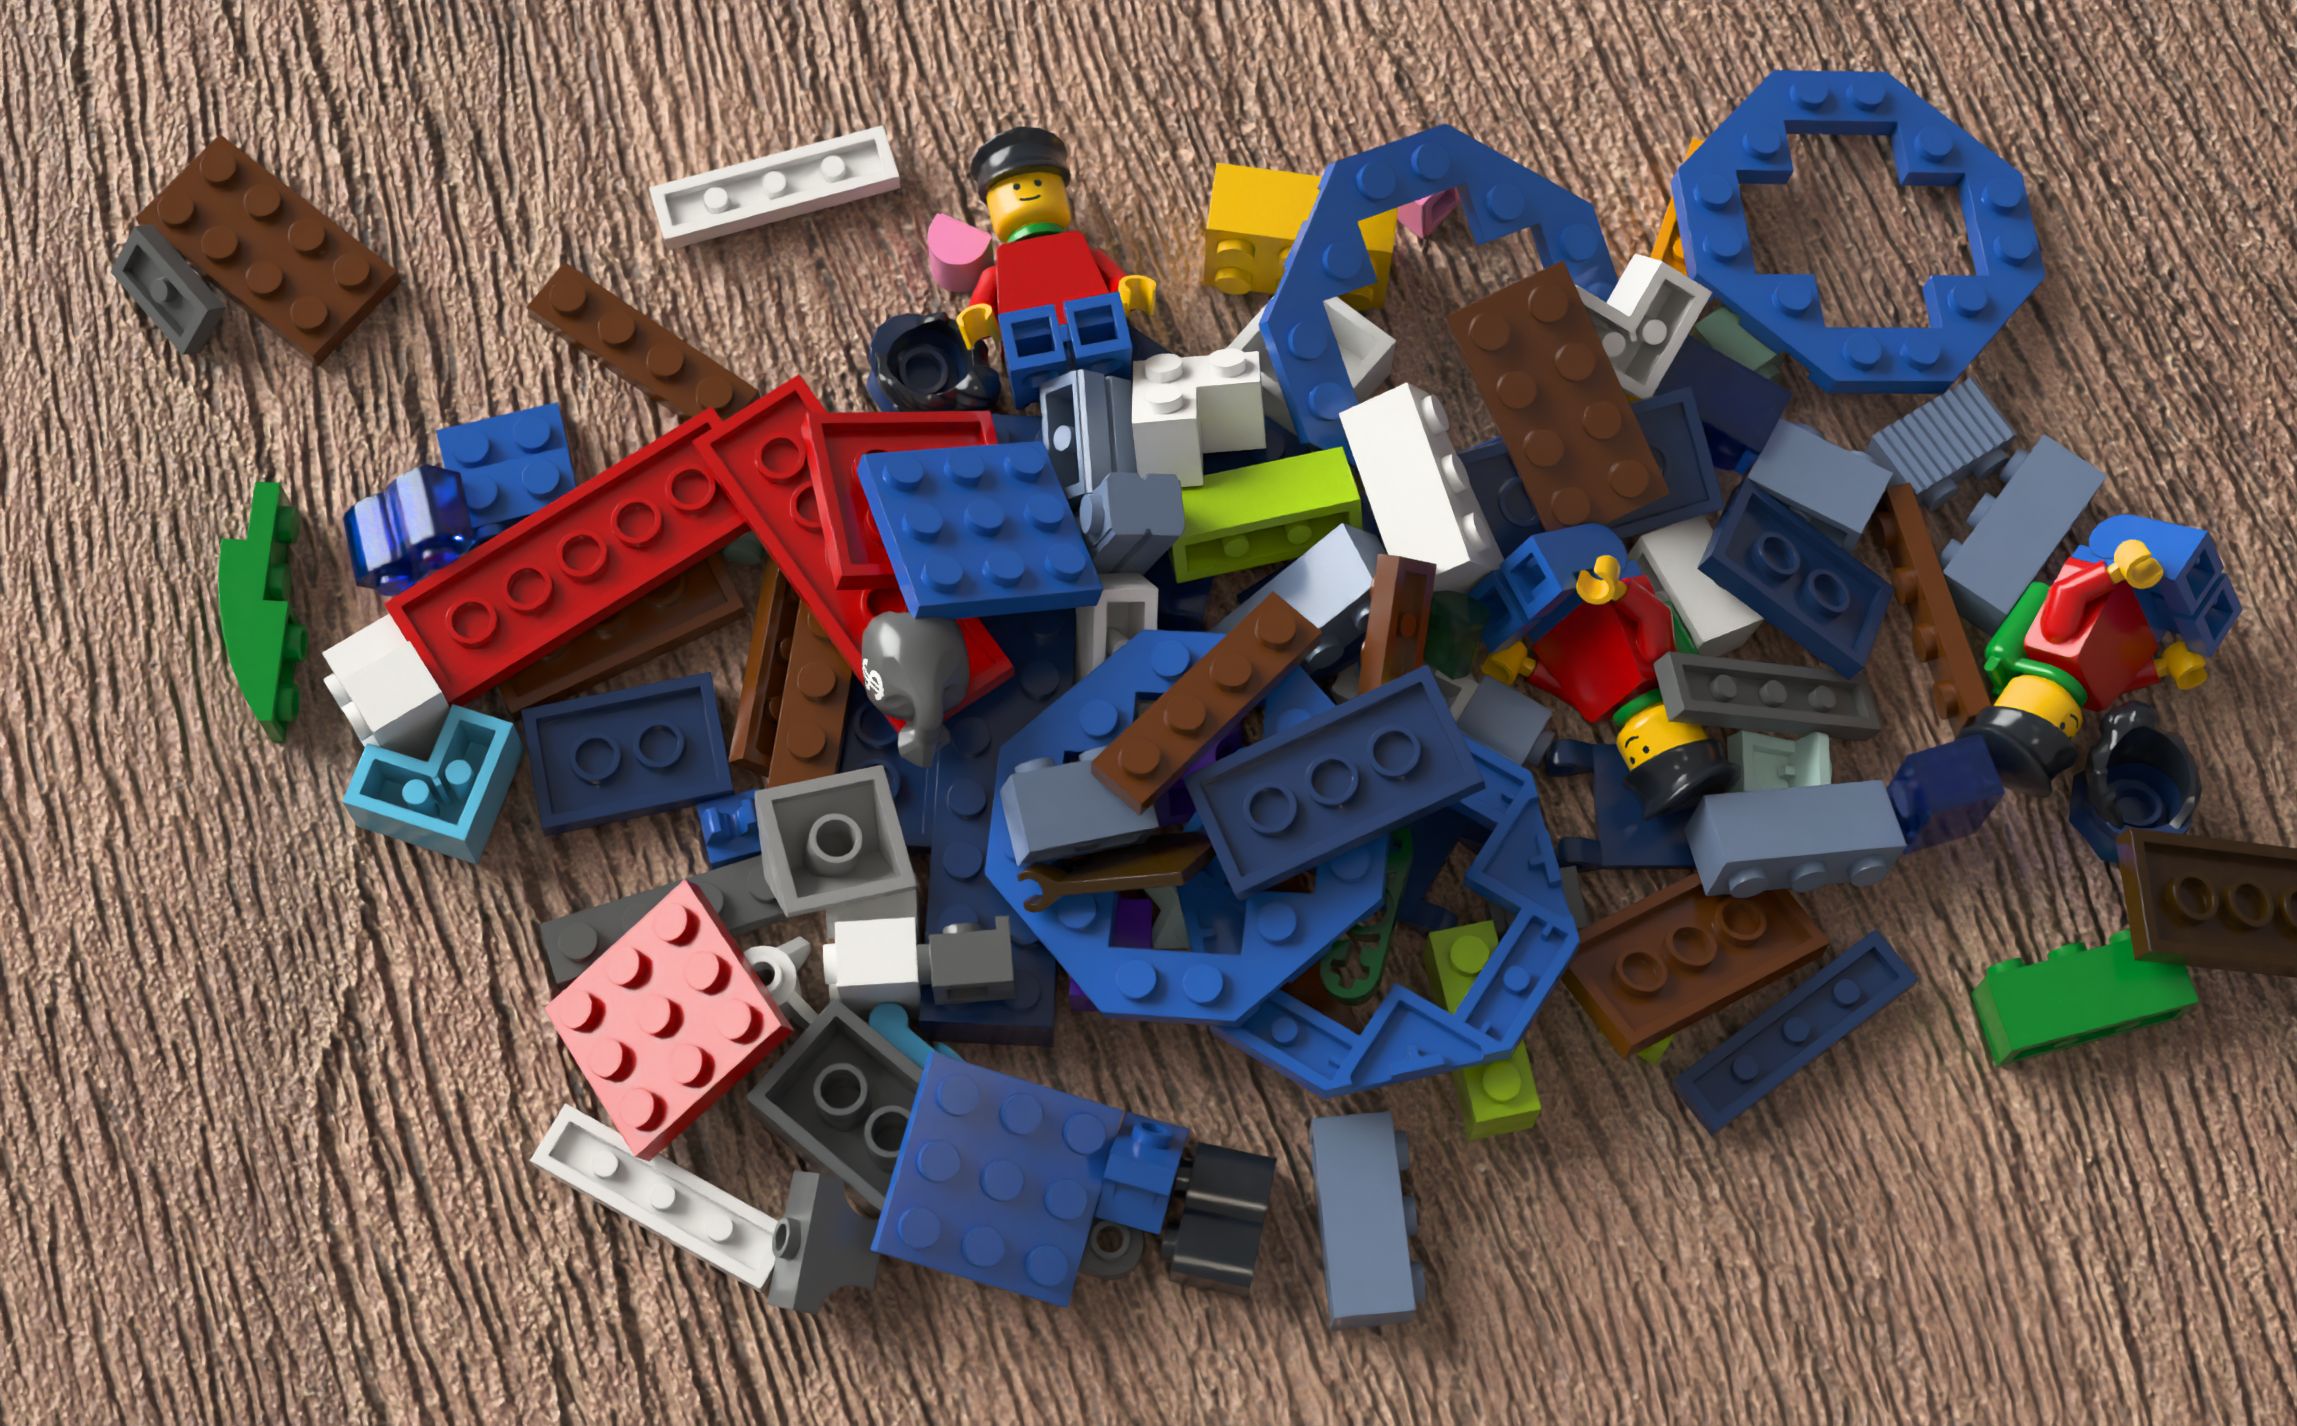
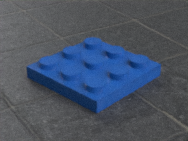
M1043 441L862 454L857 474L907 608L915 619L925 617L962 619L1097 606L1104 589Z
M928 1053L870 1251L1068 1308L1104 1181L1103 1177L1109 1154L1117 1135L1123 1110L939 1053Z

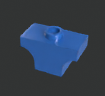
M1126 1111L1109 1154L1095 1217L1160 1235L1190 1129Z

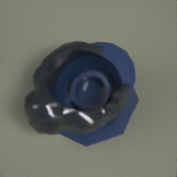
M943 311L925 316L905 313L890 317L876 328L870 342L869 361L872 368L865 388L881 412L986 411L989 408H993L999 401L1001 383L999 373L989 367V349L987 344L982 339H979L974 344V349L968 351L956 319H950L948 314Z
M2136 700L2127 701L2105 714L2099 726L2102 738L2090 748L2085 770L2074 775L2072 783L2069 822L2086 839L2100 860L2118 865L2120 864L2115 837L2129 828L2186 834L2192 822V814L2199 804L2202 793V783L2196 761L2188 750L2183 738L2177 733L2168 732L2160 728L2159 718L2155 709L2145 702Z

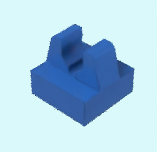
M759 788L696 804L713 870L762 855L754 799L755 791H758Z

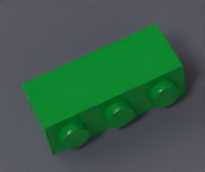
M2126 929L2109 937L2110 944L2087 950L2085 942H2076L2052 950L2047 954L2049 960L2026 966L2023 958H2014L1997 963L1986 969L1987 976L1974 989L1971 996L1996 1067L2181 1019L2199 1002L2186 966L2134 960L2130 929Z

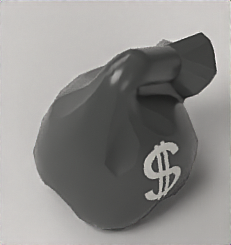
M888 611L874 617L863 632L862 671L865 690L868 698L880 712L886 716L906 721L907 724L901 729L898 736V749L901 757L922 768L932 767L935 753L950 743V732L942 723L943 716L957 707L968 691L970 679L969 652L962 629L957 620L940 617L915 619L909 612L895 613Z

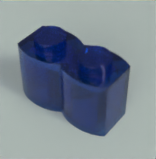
M429 464L414 468L400 475L387 486L384 492L374 494L359 501L349 508L343 516L356 586L377 590L379 594L384 596L399 595L415 585V582L423 578L430 570L442 569L457 560L458 556L467 551L475 541L461 473Z

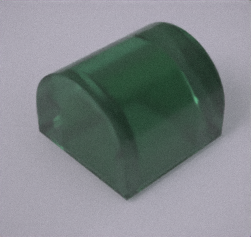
M1450 590L1433 592L1423 660L1451 680L1468 676L1490 618V612L1487 607L1473 597Z

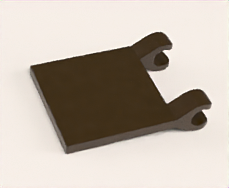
M1206 830L1151 835L1142 844L1085 854L1086 860L1078 859L1067 866L1068 873L1050 864L1035 862L1021 871L1017 878L1021 882L1031 879L1040 885L1043 895H1032L1023 902L1024 908L1028 912L1035 913L1045 910L1063 895L1185 885L1212 861L1217 854ZM1072 866H1079L1072 872Z

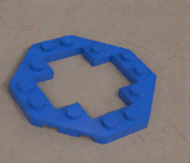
M1773 70L1677 169L1671 181L1687 276L1712 292L1707 301L1711 302L1716 297L1742 318L1739 325L1777 355L1784 350L1809 369L1811 372L1807 378L1828 394H1944L1957 381L1976 356L1999 333L2018 308L2034 293L2046 276L2022 173L1888 72ZM1787 134L1889 135L1900 186H1957L1976 275H1931L1922 289L1931 328L1825 327L1815 274H1756L1739 184H1787L1794 171Z
M1446 123L1327 165L1317 187L1320 191L1310 215L1306 221L1302 222L1283 266L1286 270L1274 298L1268 301L1258 324L1299 443L1314 452L1343 447L1349 466L1354 468V472L1359 475L1357 464L1339 413L1359 404L1323 303L1325 300L1378 282L1358 221L1456 187L1476 246L1530 227L1543 268L1564 260L1574 284L1604 302L1608 301L1619 282L1593 204ZM1498 436L1456 453L1501 441L1502 439Z
M1141 630L1005 742L999 749L985 875L1106 1019L1239 1027L1259 1011V1005L1289 981L1291 984L1328 953L1335 941L1359 921L1365 922L1384 906L1390 833L1318 865L1315 894L1261 891L1248 897L1241 955L1113 947L1119 891L1063 895L1041 912H1028L1024 908L1023 902L1027 898L1036 894L1043 895V892L1036 881L1026 879L1021 882L1017 878V875L1028 866L1017 868L999 792L1009 776L1016 773L1015 767L1024 762L1040 758H1053L1055 766L1068 764L1069 759H1079V755L1088 750L1109 746L1138 718L1140 700L1157 701L1227 635L1226 633ZM1299 665L1256 705L1266 706L1262 740L1336 706ZM1057 860L1044 862L1054 867L1057 866Z
M1464 734L1462 736L1484 780L1486 789L1455 802L1448 807L1493 832L1465 873L1463 886L1515 914L1516 918L1454 1015L1395 982L1360 1036L1280 989L1260 1004V1010L1241 1026H1209L1212 1034L1324 1100L1511 1058L1579 951V935L1573 915H1570L1562 887V876L1549 831H1546L1538 804L1539 796L1532 772ZM1197 811L1182 832L1205 830ZM1216 856L1185 885L1176 886L1191 952L1241 955L1247 898L1241 901L1237 900L1218 856Z

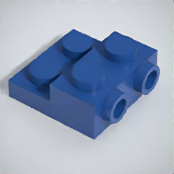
M558 402L436 430L455 531L464 551L477 548L578 487Z

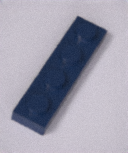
M1875 929L1674 1078L1670 1086L1711 1137H1713L1912 988L1918 981V978L1878 930Z

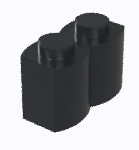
M1198 1142L1194 1159L1181 1158L1173 1196L1186 1199L1181 1223L1167 1222L1159 1261L1172 1263L1170 1282L1248 1298L1272 1186L1276 1158Z

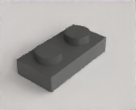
M153 224L135 226L110 272L182 355L200 353L226 307Z

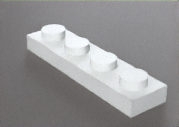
M883 125L649 187L667 251L901 188L899 173Z
M564 1104L530 1159L534 1167L761 1294L764 1293L772 1279L776 1261L772 1251V1239L778 1223L777 1220L658 1154L650 1162L635 1157L620 1133L570 1105Z

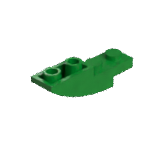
M255 482L246 540L221 538L218 564V603L226 649L240 689L270 740L275 743H285L288 722H295L297 720L300 706L299 687L297 684H293L296 662H304L308 650L307 626L301 624L288 602L292 579L290 566L285 564L288 543L295 544L298 540L300 515L298 507L292 506L281 483Z

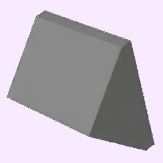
M883 765L755 791L754 799L764 877L787 918L916 890V880Z

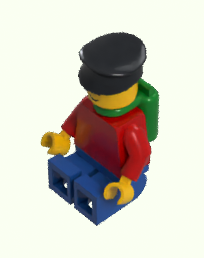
M1023 126L996 134L980 146L972 159L970 173L973 180L977 181L979 198L988 206L993 230L997 238L1005 244H1001L996 248V265L982 271L967 308L956 319L968 351L974 349V344L979 339L984 340L992 337L994 342L999 341L1001 362L1006 365L1016 410L1024 409L1031 403H1040L1039 386L1041 383L1074 370L1085 369L1102 373L1104 377L1114 376L1129 380L1133 347L1126 317H1129L1130 312L1135 309L1143 310L1148 315H1154L1156 282L1153 279L1141 275L1130 276L1102 249L1089 248L1082 232H1065L1069 227L1072 216L1066 188L1071 178V172L1066 164L1067 149L1064 142L1054 133L1037 127Z
M2116 515L2097 525L2089 537V547L2084 545L2078 546L2072 557H2069L2063 565L2052 586L2042 582L2030 583L1984 652L1987 661L1984 668L1995 687L1991 694L1997 701L1994 706H1987L1979 711L1973 726L1962 728L1954 738L1953 750L1959 761L1972 773L1986 781L2030 796L2049 798L2053 792L2051 781L2060 772L2072 767L2078 757L2072 739L2083 723L2081 708L2095 712L2107 710L2119 696L2160 683L2159 677L2168 674L2171 675L2178 688L2182 690L2192 689L2202 684L2207 679V672L2203 668L2206 662L2202 655L2210 658L2213 656L2243 610L2228 575L2222 573L2224 566L2209 532L2135 515ZM2167 631L2182 636L2184 641H2177L2164 650L2160 659L2153 660L2152 656L2158 649L2159 643Z
M1589 523L1532 535L1499 565L1500 569L1493 570L1461 599L1490 652L1481 668L1483 676L1487 674L1509 686L1513 684L1518 673L1524 675L1526 683L1559 698L1579 711L1586 721L1596 724L1613 719L1618 727L1623 728L1617 737L1616 744L1630 772L1623 778L1622 785L1626 790L1635 794L1644 808L1642 814L1643 821L1654 820L1673 812L1696 806L1704 795L1724 794L1733 788L1741 778V766L1726 760L1720 740L1709 739L1702 725L1668 721L1653 663L1668 652L1700 655L1671 602H1662L1656 597L1647 575H1643L1635 559L1627 561V552L1623 542L1608 527L1598 523ZM1526 633L1530 636L1534 644L1532 647L1536 652L1532 659L1527 657V648L1519 641Z

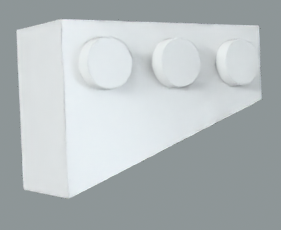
M1405 383L1339 413L1388 555L1402 556L1437 564L1431 602L1445 606L1462 599L1493 570L1500 569L1499 565L1504 561V558L1471 488L1466 469L1446 432L1449 429L1448 418L1442 404L1434 394L1429 395V393L1409 383Z

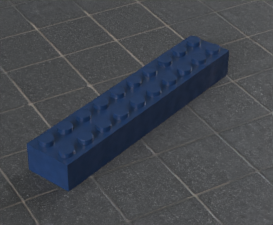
M991 414L998 444L1043 441L1042 416ZM1076 608L978 617L1014 666L1015 675L943 722V725L950 732V743L938 751L925 944H929V935L943 934V929L949 925L976 923L982 925L983 930H996L995 917L1009 915L1015 999L935 1005L932 984L922 985L919 1022L923 1041L1054 1047L1058 962L985 875L999 749L1005 742L1074 686ZM1064 859L1057 860L1056 868L1064 871Z

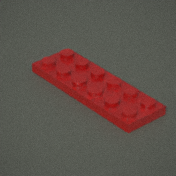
M798 374L696 438L692 443L695 452L864 686L862 671L863 632L870 621L882 613L888 611L906 613L909 610L900 588L835 590L801 431L806 413H827V411ZM978 617L955 619L962 629L969 652L970 679L967 694L957 707L944 714L943 722L1015 675L1014 666ZM885 715L899 735L901 729L907 724L906 721Z
M712 406L384 603L407 642H411L439 686L450 709L452 704L460 707L464 706L751 531V528L695 452L692 443L693 440L722 423V420Z

